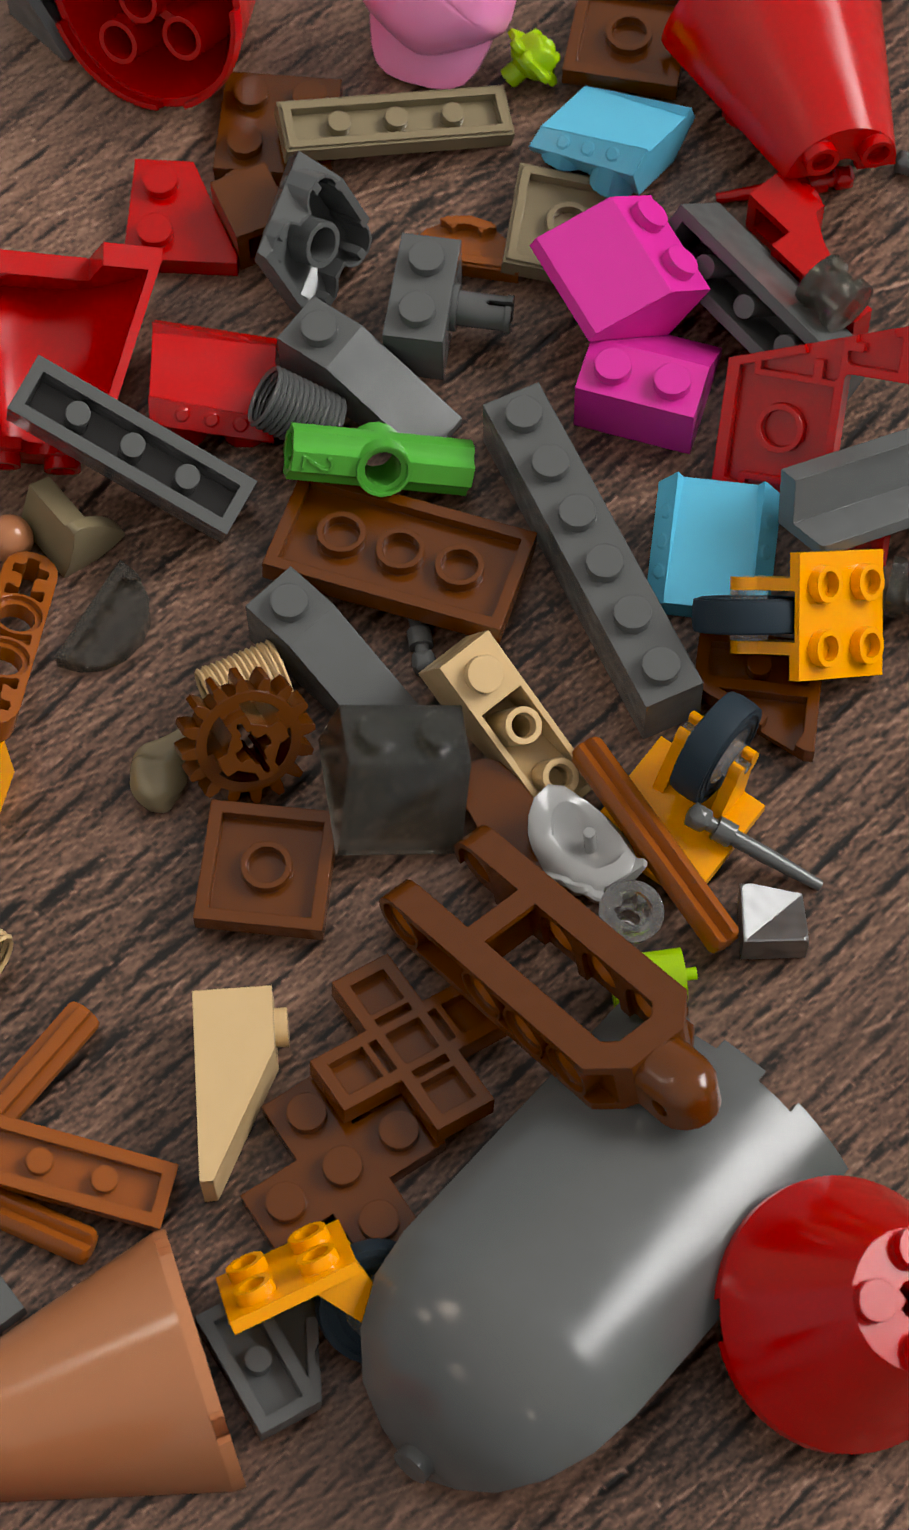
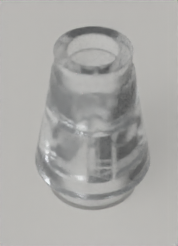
M623 880L610 886L603 894L599 903V917L637 948L660 929L664 920V905L659 894L648 884L637 880Z

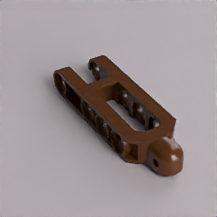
M480 825L454 845L458 862L460 864L464 861L466 862L475 877L494 894L497 906L467 927L422 887L409 879H406L380 898L379 906L381 912L396 936L591 1109H625L640 1104L664 1125L671 1129L682 1131L699 1129L710 1123L719 1113L722 1101L716 1070L707 1058L694 1048V1025L686 1019L688 1015L687 989L487 825ZM532 935L544 945L551 942L576 963L579 975L585 980H589L591 977L594 978L619 1000L621 1010L629 1017L636 1014L644 1022L620 1041H599L507 962L503 956Z

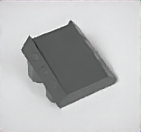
M297 151L288 158L254 260L290 310L296 315L313 295L331 306L337 297L339 289L338 277L344 266L355 267L360 265L370 250L372 242L371 231L367 225L370 218L343 178L302 152Z

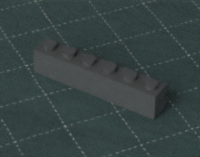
M539 382L483 404V442L531 531L537 532V543L643 740L688 721L690 713L694 710L700 714L704 682Z

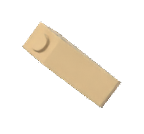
M272 985L192 991L199 1182L205 1202L219 1201L278 1073V1047H290L287 1007H275Z

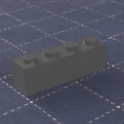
M719 202L680 204L668 223L684 248L695 257L698 263V270L711 289L700 300V303L750 353L853 336ZM851 375L847 401L865 377Z
M38 355L7 408L6 420L219 543H222L257 483L250 476L41 355Z

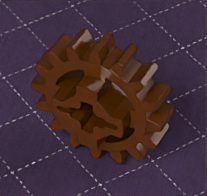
M256 666L249 680H244L236 667L229 668L228 683L222 686L212 677L205 679L209 694L204 699L189 694L186 700L194 713L192 717H177L175 722L181 733L186 737L174 742V747L181 759L186 760L181 766L191 782L198 781V785L209 798L220 791L226 801L235 802L238 801L241 792H246L253 803L259 804L261 803L262 789L268 786L278 795L285 792L280 778L286 773L300 778L303 771L295 761L297 756L313 755L314 751L310 742L303 736L316 730L315 723L305 712L309 707L298 690L292 692L293 688L282 675L279 674L270 682L269 676L262 667ZM238 724H242L247 733H250L248 737L253 743L252 748H248L243 739L240 740L242 736L237 729Z

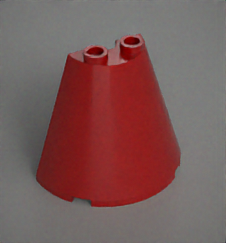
M680 0L668 18L661 37L665 49L785 180L827 174L842 159L853 160L856 169L876 168L895 164L896 145L881 0Z
M103 242L90 258L0 249V471L17 470L21 468V463L44 464V472L52 475H75L81 473V463L6 420L7 408L38 355L118 400L162 262V248Z

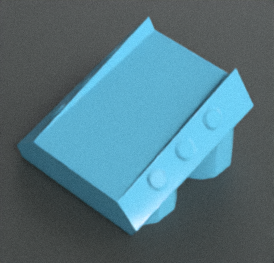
M584 86L540 127L529 148L541 154L544 162L558 170H580L589 174L592 189L606 198L611 196H630L633 193L640 195L673 163L695 119V115L691 107Z
M676 472L659 481L647 580L666 615L692 617L693 599L700 596L771 595V590L730 589V576H773L779 528L780 493L766 481L756 485L684 477L680 472Z

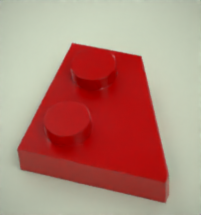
M135 159L125 244L162 248V262L159 273L238 276L239 264L237 254L194 162Z

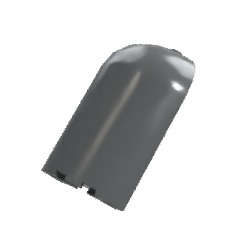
M619 1002L591 1034L599 1041H620L644 1021L636 1014H633L631 1017L621 1010ZM694 1035V1048L706 1057L716 1070L722 1103L719 1113L710 1123L699 1129L688 1131L671 1129L656 1119L640 1104L625 1109H591L551 1074L404 1230L375 1274L360 1329L363 1384L382 1429L397 1450L394 1454V1459L406 1475L422 1484L428 1480L456 1490L499 1493L547 1480L594 1454L636 1416L719 1320L720 1299L714 1300L719 1267L733 1234L751 1210L766 1197L793 1183L820 1176H843L848 1170L847 1165L829 1138L799 1103L788 1109L759 1081L766 1071L726 1040L715 1048Z

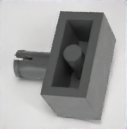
M402 233L382 334L383 345L417 377L444 380L453 331L455 332L458 326L502 331L503 333L510 334L512 323L510 322H513L515 295L505 296L462 290L461 240Z

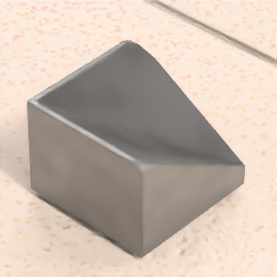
M753 883L739 884L737 906L741 959L806 958L809 935L803 895Z

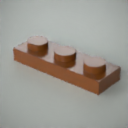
M0 1114V1189L150 1231L161 1230L179 1164Z

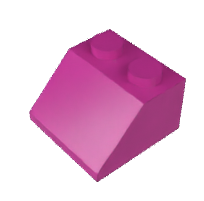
M651 195L611 196L536 237L529 245L588 341L669 335L711 290L698 270V263L695 257L684 248L668 223L665 210L654 201Z
M672 335L590 341L575 386L574 425L691 454L722 355V348Z

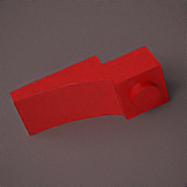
M777 172L749 193L745 227L771 251V255L852 335L868 333L872 309L844 278L826 247L821 233L825 205L822 203L819 194L807 182H799L796 178L785 180Z

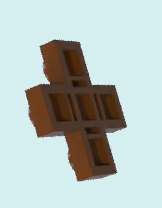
M388 953L332 982L333 999L359 1035L310 1060V1076L344 1124L399 1094L404 1096L437 1143L493 1113L494 1098L468 1064L466 1058L508 1035L454 987L450 986L422 1001Z
M310 1076L261 1107L263 1116L294 1161L240 1195L243 1206L272 1250L287 1244L289 1236L307 1224L322 1221L326 1225L339 1219L351 1244L366 1239L379 1238L398 1241L404 1230L415 1220L416 1216L394 1183L446 1151L445 1140L438 1143L434 1140L402 1094L355 1124L351 1121L344 1124Z

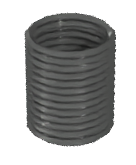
M274 366L265 373L255 389L248 409V421L251 427L263 430V433L268 432L269 435L278 437L279 440H284L285 442L286 431L289 430L291 422L342 427L347 413V402L344 396H339L338 393H333V391L317 385V383H312V381H308L306 378L296 375V373H291L286 368Z

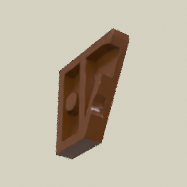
M699 633L695 668L704 682L702 701L712 707L731 691L743 695L762 710L761 721L756 732L758 735L802 761L813 762L822 680L789 681V655L730 653V640L794 639L766 635Z

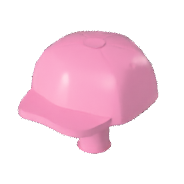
M363 0L370 12L371 45L378 65L388 75L401 81L433 89H453L465 85L479 71L492 41L506 31L516 4V0Z

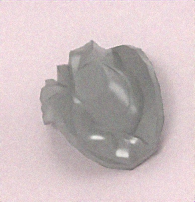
M548 784L534 797L528 815V837L532 850L543 871L562 887H566L573 896L584 895L593 903L607 905L609 898L604 893L605 890L629 885L647 867L648 861L644 858L636 857L630 842L621 830L588 801L567 787Z

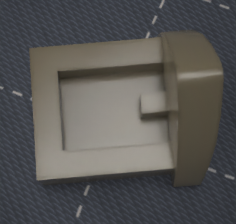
M49 476L29 485L22 518L30 525L34 535V542L50 561L54 563L57 571L63 578L69 577L101 558L125 536V532L113 519L103 516L84 517Z

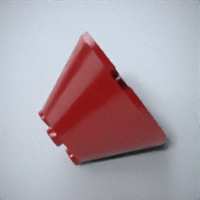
M55 0L62 19L55 25L77 61L98 83L111 93L129 103L150 110L158 111L164 106H183L185 110L207 100L230 77L238 60L256 0Z
M830 1175L814 1177L779 1189L766 1197L743 1219L733 1234L719 1267L714 1300L720 1299V1322L724 1341L718 1342L728 1374L747 1405L763 1422L775 1432L802 1447L835 1455L873 1453L896 1446L909 1439V1200L882 1184L853 1176Z

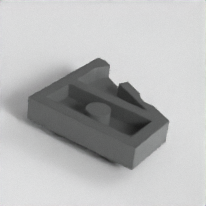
M314 1297L236 1335L229 1324L223 1302L195 1316L196 1328L260 1441L269 1438L321 1409L319 1328L315 1313Z

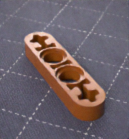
M23 551L10 555L5 560L0 573V619L5 617L19 618L25 621L31 628L27 631H13L6 628L0 622V660L11 663L18 671L11 675L0 674V743L10 738L14 731L58 580V571L54 563L47 557L35 552ZM22 579L34 582L30 597L18 594Z

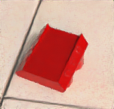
M154 320L152 322L150 387L148 396L149 419L194 445L201 443L207 434L223 436L234 447H254L261 442L275 443L273 435H269L268 432L263 433V430L250 426L248 409L255 389L262 377L272 367L277 366V338Z

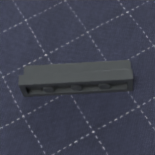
M909 428L781 469L778 523L813 551L846 550L908 529Z

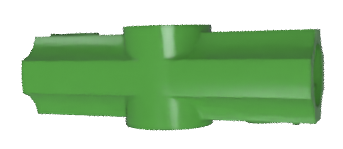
M291 422L289 430L286 431L283 449V472L286 479L361 486L368 494L377 497L392 496L401 490L466 496L468 489L472 488L475 472V446L472 440L397 433L390 425L382 422H369L357 429ZM382 452L392 454L390 459L382 465H366L367 461L375 454Z

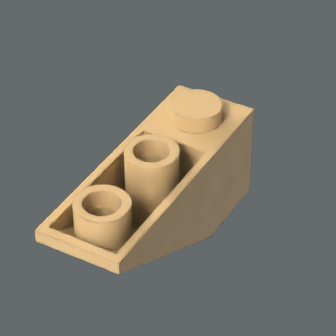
M489 630L465 636L418 673L454 724L487 758L500 762L521 781L533 798L548 784L565 786L580 797H583L592 790L573 764L572 751L574 748Z

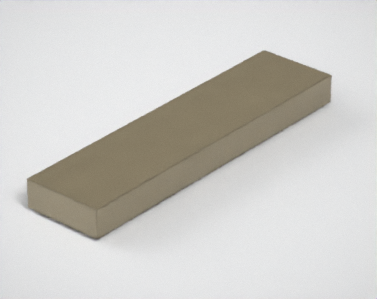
M503 85L276 102L274 111L284 163H287L289 156L297 151L302 152L314 161L510 146L515 136Z

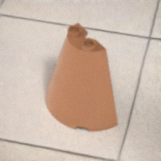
M165 1228L152 1232L0 1337V1502L235 1492L247 1488Z

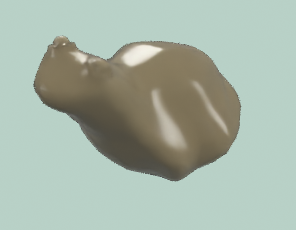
M179 728L162 738L143 744L132 758L130 766V789L132 795L144 808L151 812L166 813L170 811L187 785L188 775L181 766L186 760L181 759L174 747V742L186 737Z

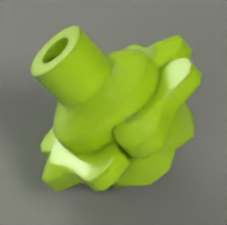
M514 28L507 31L511 40L512 60L500 70L504 79L514 88L526 78L540 81L544 84L548 83L554 87L558 83L554 74V68L560 61L561 56L556 51L553 41L547 36L542 35L541 30L536 28L526 34Z

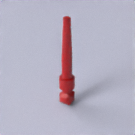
M851 165L835 167L832 172L824 175L796 179L799 182H807L819 194L828 192V187H834L836 190L852 188L855 174ZM761 184L715 193L716 203L748 200L749 193Z

